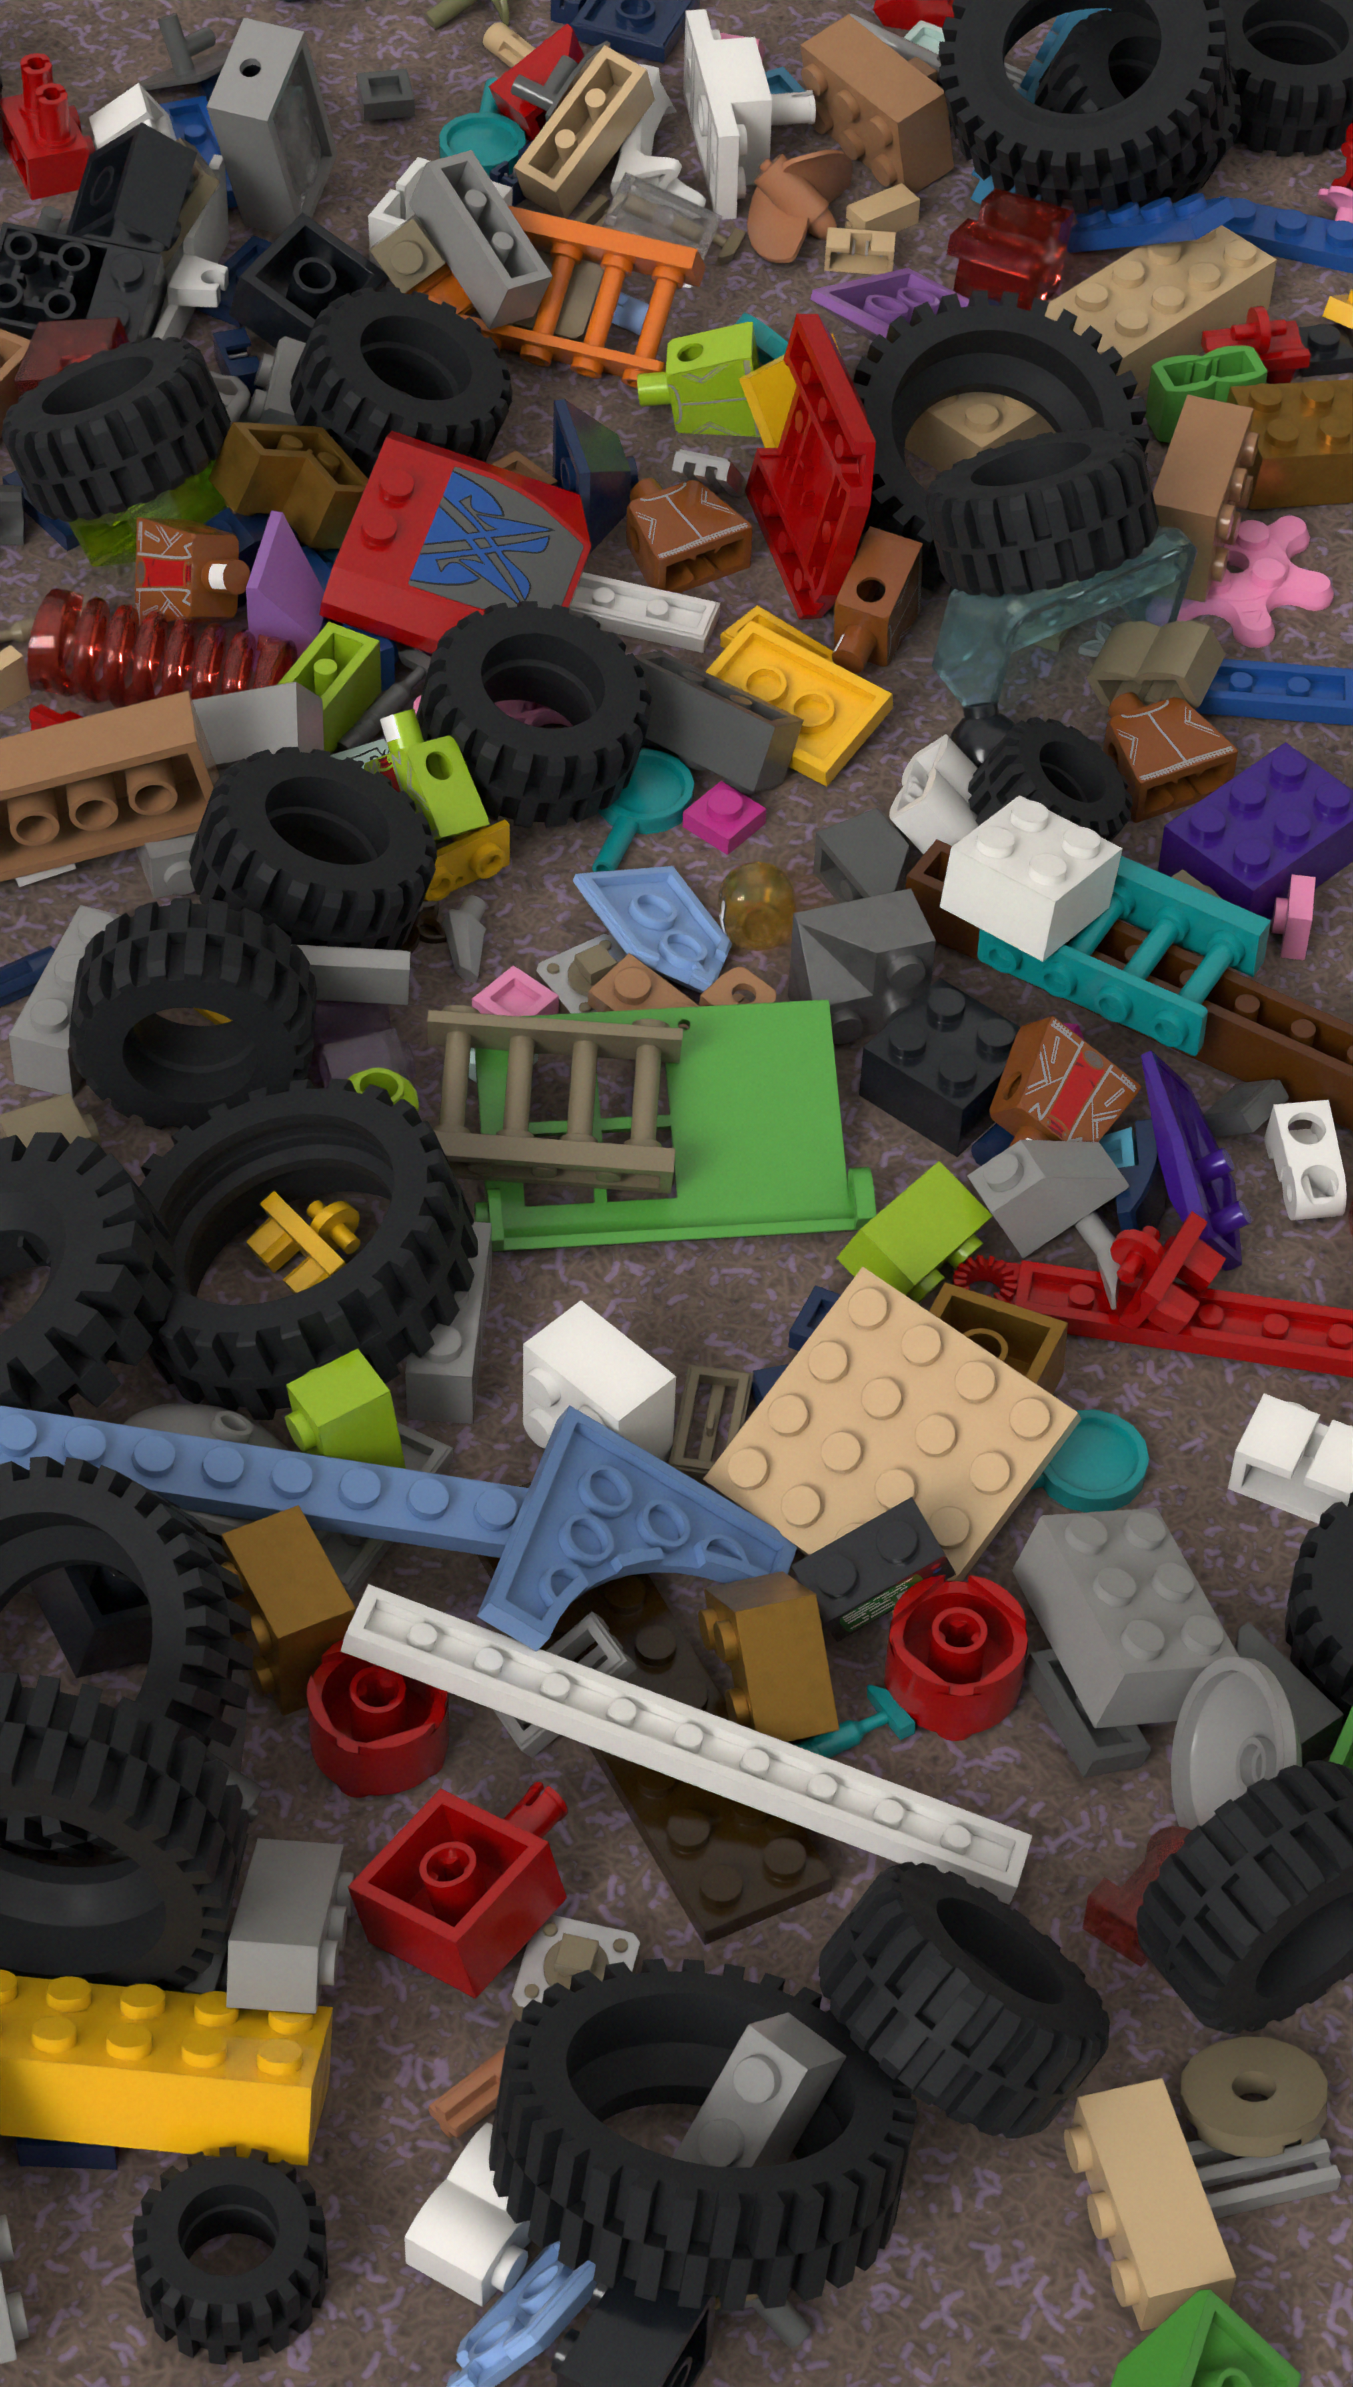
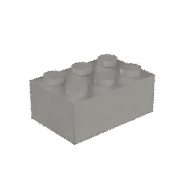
M1146 1508L1042 1515L1039 1518L1012 1572L1094 1729L1178 1721L1187 1693L1199 1674L1212 1662L1227 1656L1239 1657L1158 1509Z

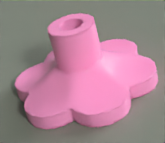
M1341 186L1319 189L1317 197L1326 202L1329 207L1337 209L1335 221L1343 220L1353 223V191Z

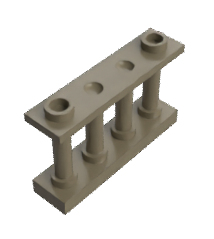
M450 1005L444 1007L442 1011L428 1010L427 1045L445 1046L439 1125L434 1126L433 1130L455 1177L461 1179L671 1194L675 1148L662 1147V1144L656 1141L661 1062H680L683 1028H670L666 1022L656 1019H640L629 1025L480 1014L477 1009L466 1005ZM471 1048L509 1051L503 1130H499L496 1135L470 1133V1130L464 1127ZM534 1053L572 1055L567 1134L561 1136L560 1140L534 1138V1135L528 1132ZM598 1057L636 1060L631 1137L624 1144L599 1143L597 1138L592 1136Z

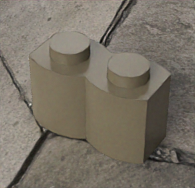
M1148 621L1124 622L1115 625L1111 629L1086 679L1100 703L1108 707L1121 694L1133 692L1137 694L1145 706L1177 697L1184 699L1193 709H1196L1201 705L1226 654L1211 627L1199 621H1175L1167 623L1162 627Z

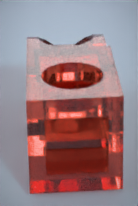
M1170 1826L1154 1833L1147 1844L1143 1863L1121 1888L1104 1877L1088 1896L1082 1929L1142 1968L1149 1959L1138 1943L1136 1917L1138 1907L1144 1904L1143 1893L1149 1882L1156 1880L1160 1875L1159 1867L1169 1854H1175L1185 1843L1183 1839L1192 1830L1185 1827Z

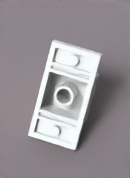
M706 9L687 10L685 15L683 94L716 220L737 219V199L745 198L746 185L755 184L753 182L754 179L762 171L759 166L767 158L770 160L771 126L802 123L814 124L816 118L815 98L812 90L771 94L756 38L721 39L719 29L711 30Z

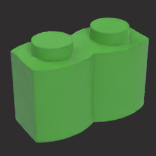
M1250 346L1222 347L1212 350L1204 356L1179 355L1165 358L1151 366L1145 418L1158 441L1171 442L1187 395L1227 402L1230 387L1266 384L1268 371L1254 347Z

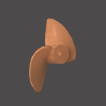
M834 149L822 150L789 160L781 153L773 161L767 158L759 166L762 171L753 181L757 187L749 209L747 231L752 247L761 258L768 262L790 263L797 257L807 232L815 238L826 240L828 227L837 228L835 218L827 207L849 187L853 171L852 160L842 151Z

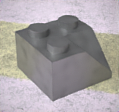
M911 888L793 914L788 997L790 1001L829 999L834 1044H846L859 1037L878 1034L931 986L936 940Z

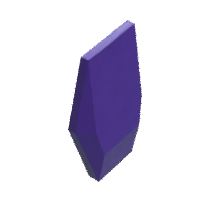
M1150 1050L1142 1054L1141 1059L1157 1153L1169 1199L1183 1223L1191 1211L1208 1222L1199 1238L1226 1258L1221 1267L1225 1271L1232 1270L1242 1265L1239 1229L1251 1224V1217L1246 1206L1241 1200L1237 1201L1235 1181L1230 1173L1235 1169L1233 1161L1225 1148L1219 1149L1190 1085Z

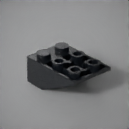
M3 222L0 231V329L37 342L38 349L54 354L56 357L70 363L76 361L79 363L90 358L92 354L105 349L109 351L118 348L121 344L132 341L139 343L147 338H152L158 324L168 286L161 254Z

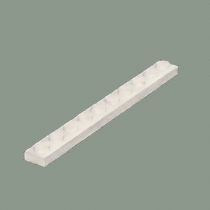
M368 1584L345 1633L341 1652L897 1863L913 1862L915 1865L927 1863L935 1865L940 1872L946 1873L951 1871L964 1877L967 1883L974 1887H983L993 1893L1000 1902L1009 1905L1018 1887L1033 1835L539 1649L536 1652L515 1639Z

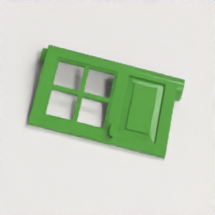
M829 999L521 1016L629 1025L640 1019H656L666 1022L670 1028H679L680 1024L689 1026V1029L681 1027L683 1028L680 1062H665L669 1114L657 1116V1130L671 1129L672 1148H675L674 1174L677 1198L608 1202L607 1189L593 1188L594 1203L525 1207L523 1183L484 1180L486 1202H474L475 1222L492 1223V1253L859 1231L877 1215L871 1169L869 1167L849 1168L847 1181ZM474 1048L480 1133L496 1135L499 1130H503L509 1051ZM596 1074L592 1136L597 1138L599 1143H603L602 1133L631 1132L632 1117L601 1118ZM568 1120L529 1122L528 1132H531L534 1137L563 1136L567 1134Z

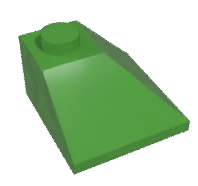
M1211 2289L1198 2290L1118 2363L1110 2387H1298L1302 2375Z

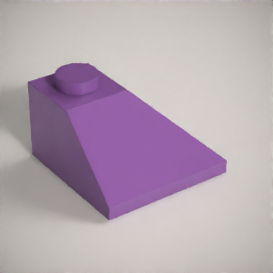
M271 511L246 586L251 671L285 676L321 630L330 622V619L319 615L324 591L283 512Z

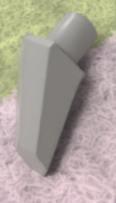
M469 895L464 898L459 910H449L442 924L456 973L462 979L476 983L479 976L483 939L486 931L480 920L486 910V904L481 898Z

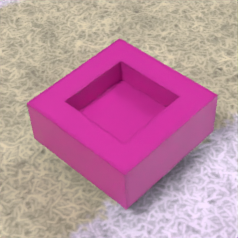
M720 781L683 811L682 827L728 855L766 824V808L723 781Z

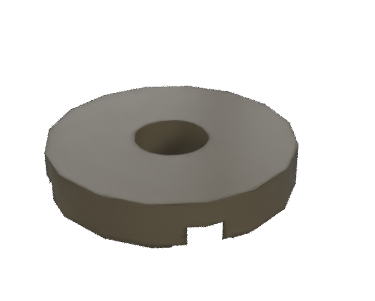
M1241 2036L1215 2042L1193 2055L1182 2071L1180 2113L1186 2124L1189 2120L1197 2128V2137L1212 2148L1242 2157L1267 2158L1285 2153V2145L1295 2143L1301 2139V2146L1317 2136L1327 2120L1328 2080L1318 2062L1297 2046L1267 2037ZM1257 2093L1267 2096L1268 2099L1251 2102L1243 2100L1239 2096Z

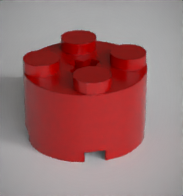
M946 1575L932 1576L910 1587L899 1598L894 1607L889 1628L884 1685L885 1689L889 1690L893 1699L910 1715L915 1724L929 1731L936 1732L945 1740L962 1741L974 1733L982 1732L997 1725L1016 1706L1021 1694L1028 1651L1027 1621L1019 1602L1006 1589L991 1580L968 1575V1582L945 1581Z
M343 1638L330 1646L321 1656L322 1663L316 1669L313 1676L310 1675L307 1684L309 1742L313 1758L320 1770L338 1785L341 1792L350 1797L363 1798L369 1795H391L409 1790L437 1774L444 1765L449 1745V1692L341 1652Z

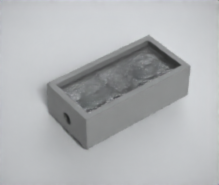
M243 18L206 107L244 226L282 234L302 212L312 219L338 152L305 32Z

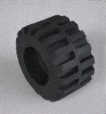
M1039 717L1029 718L1026 722L1021 720L1016 723L975 771L974 777L968 785V792L972 795L968 801L970 809L978 816L975 820L978 826L1020 795L1028 800L1041 803L1049 811L1080 827L1095 831L1100 837L1109 842L1116 837L1131 817L1129 809L1133 804L1132 796L1126 791L1129 787L1126 778L1118 772V765L1112 757L1107 756L1101 749V746L1093 739L1090 740L1085 737L1082 731L1071 725L1068 728L1060 721L1050 718L1046 722Z
M219 2147L220 2158L206 2160L203 2151L188 2156V2169L180 2172L172 2165L160 2175L162 2191L151 2188L147 2190L141 2200L142 2216H135L132 2229L134 2246H132L140 2303L146 2319L153 2317L155 2332L165 2342H168L177 2334L179 2352L193 2359L201 2347L208 2349L209 2363L226 2365L228 2352H242L243 2364L258 2361V2347L268 2343L275 2354L290 2345L288 2330L292 2327L296 2332L303 2334L313 2322L312 2307L321 2308L326 2295L325 2279H328L325 2218L322 2205L316 2206L315 2190L307 2179L297 2183L296 2168L282 2159L275 2167L269 2165L268 2152L252 2148L249 2157L243 2158L237 2157L236 2147ZM238 2233L254 2236L273 2249L259 2266L248 2272L232 2276L207 2273L189 2261L193 2253L201 2245L210 2239L225 2234Z

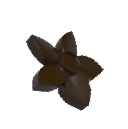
M425 900L422 902L408 939L399 948L400 950L408 951L412 954L417 948L419 941L430 944L447 941L445 931L437 921L439 901Z

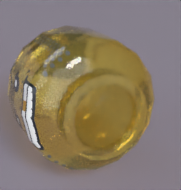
M760 861L744 863L731 870L721 882L717 896L721 927L726 936L733 944L740 948L757 952L774 949L786 942L792 934L793 914L798 912L794 885L785 871L772 863Z

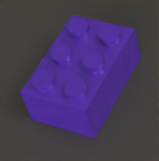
M1285 742L1164 826L1157 871L1172 877L1183 869L1203 885L1212 888L1223 900L1272 920L1276 897L1287 898L1291 874L1316 877L1315 888H1317L1353 862V790Z

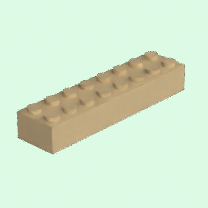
M1221 225L1198 240L1143 245L1135 248L1049 302L1045 316L1057 321L1063 309L1077 316L1073 328L1075 333L1081 336L1090 325L1101 333L1102 338L1097 351L1101 355L1112 346L1115 347L1123 357L1116 376L1130 370L1132 371L1138 383L1133 395L1135 396L1149 387L1151 366L1156 362L1173 356L1198 355L1204 350L1201 346L1202 331L1231 328L1232 325L1245 324L1250 307L1264 306L1268 310L1277 259ZM969 392L943 399L921 414L907 435L905 448L942 472L943 470L952 469L953 464L962 459H970L983 450L995 449L1006 445L1005 443L1018 439L1033 438L1038 434L1053 432L1054 434L1056 432L1038 412L1016 399L996 393Z

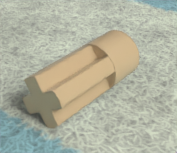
M502 22L491 25L483 38L484 47L511 68L535 49Z

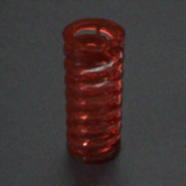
M54 588L43 599L33 623L28 648L27 671L31 687L37 691H46L63 697H71L80 693L83 699L90 703L99 704L109 700L114 707L122 708L183 692L192 665V694L190 695L192 700L213 696L223 665L221 695L250 690L248 686L254 668L256 651L261 652L256 666L253 689L274 686L280 682L298 660L296 645L292 640L262 634L258 636L256 648L255 636L250 631L243 629L234 635L226 655V630L220 624L212 623L204 629L197 646V625L191 617L184 616L179 618L174 623L168 637V620L162 611L153 610L147 613L139 629L138 610L132 604L124 603L120 605L110 621L109 604L103 598L97 596L86 603L80 616L84 595L66 589ZM74 646V670L67 676L65 666ZM103 655V676L97 682L95 672ZM133 659V682L126 689L124 678ZM163 662L162 688L155 695L153 685Z

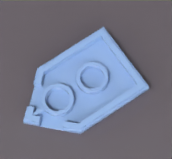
M673 866L575 874L573 878L574 884L626 955L630 953L658 975L698 993H703L718 979L732 942Z
M560 2241L546 2246L522 2272L512 2289L504 2293L461 2340L456 2354V2361L463 2370L461 2372L457 2370L449 2376L446 2387H495L541 2354L591 2299L598 2283L593 2280L596 2264L588 2260L574 2271L557 2260Z

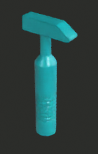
M869 1684L867 1685V1698L878 1713L861 1721L847 1719L839 1723L838 1731L811 1736L804 1741L796 1743L795 1746L830 1759L859 1745L866 1733L885 1724L891 1728L899 1740L915 1734V1722L893 1699L889 1690Z

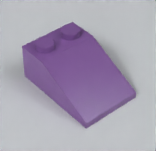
M910 268L813 289L810 300L860 335L873 341L879 334L886 338L890 323L901 315L910 324L914 307L927 301L935 315H937L942 296L955 294L956 292ZM957 293L961 307H968L970 299Z

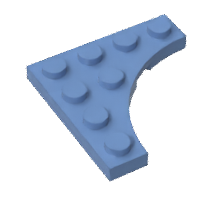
M569 1405L556 1421L477 1617L537 1652L550 1638L566 1608L589 1590L608 1581L629 1575L656 1572L699 1576L725 1584L780 1571L788 1574L797 1546L782 1536L776 1528Z

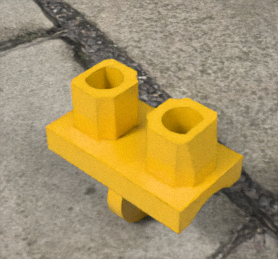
M273 1191L260 1203L269 1218L246 1241L256 1257L273 1273L279 1270L298 1251L306 1257L301 1264L283 1279L289 1290L296 1294L325 1280L346 1265L345 1261L334 1250L341 1248L345 1253L351 1254L358 1249L360 1239L354 1233L358 1227L360 1217L358 1211L347 1201H337L326 1206L322 1201L316 1200L308 1206L306 1211L307 1215L313 1220L309 1226Z

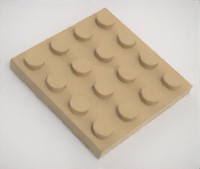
M862 1267L703 1480L708 1487L722 1497L779 1530L782 1536L797 1546V1550L806 1556L912 1497L956 1572V1575L946 1581H963L1079 1424L1081 1418L1077 1411ZM893 1611L889 1612L888 1614L893 1616Z

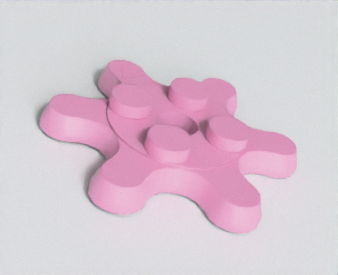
M1291 515L1283 516L1268 526L1257 520H1247L1240 523L1234 546L1224 544V548L1229 549L1228 564L1244 570L1243 572L1230 573L1226 568L1222 582L1212 580L1205 603L1161 593L1152 604L1151 615L1161 625L1175 621H1189L1201 615H1216L1230 623L1233 629V636L1239 643L1251 648H1261L1272 643L1275 637V627L1269 615L1274 608L1283 605H1293L1311 611L1324 610L1333 602L1334 591L1326 575L1299 568L1290 561L1293 556L1305 551L1309 546L1310 535L1306 523L1302 519ZM1143 552L1136 558L1130 559L1131 563L1140 569Z

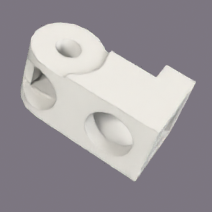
M1329 1100L1273 1104L1264 1142L1269 1159H1274L1279 1182H1282L1283 1199L1289 1219L1302 1220L1343 1216L1347 1198L1346 1180ZM1296 1120L1312 1121L1311 1129L1288 1130V1126Z

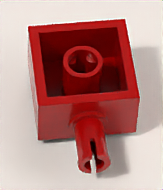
M534 1782L522 1799L501 1819L440 1788L348 1885L349 1893L368 1942L476 1999L567 1899L549 1842L543 1839L557 1822L562 1821L568 1814V1807L565 1801L550 1786L544 1789L543 1783Z

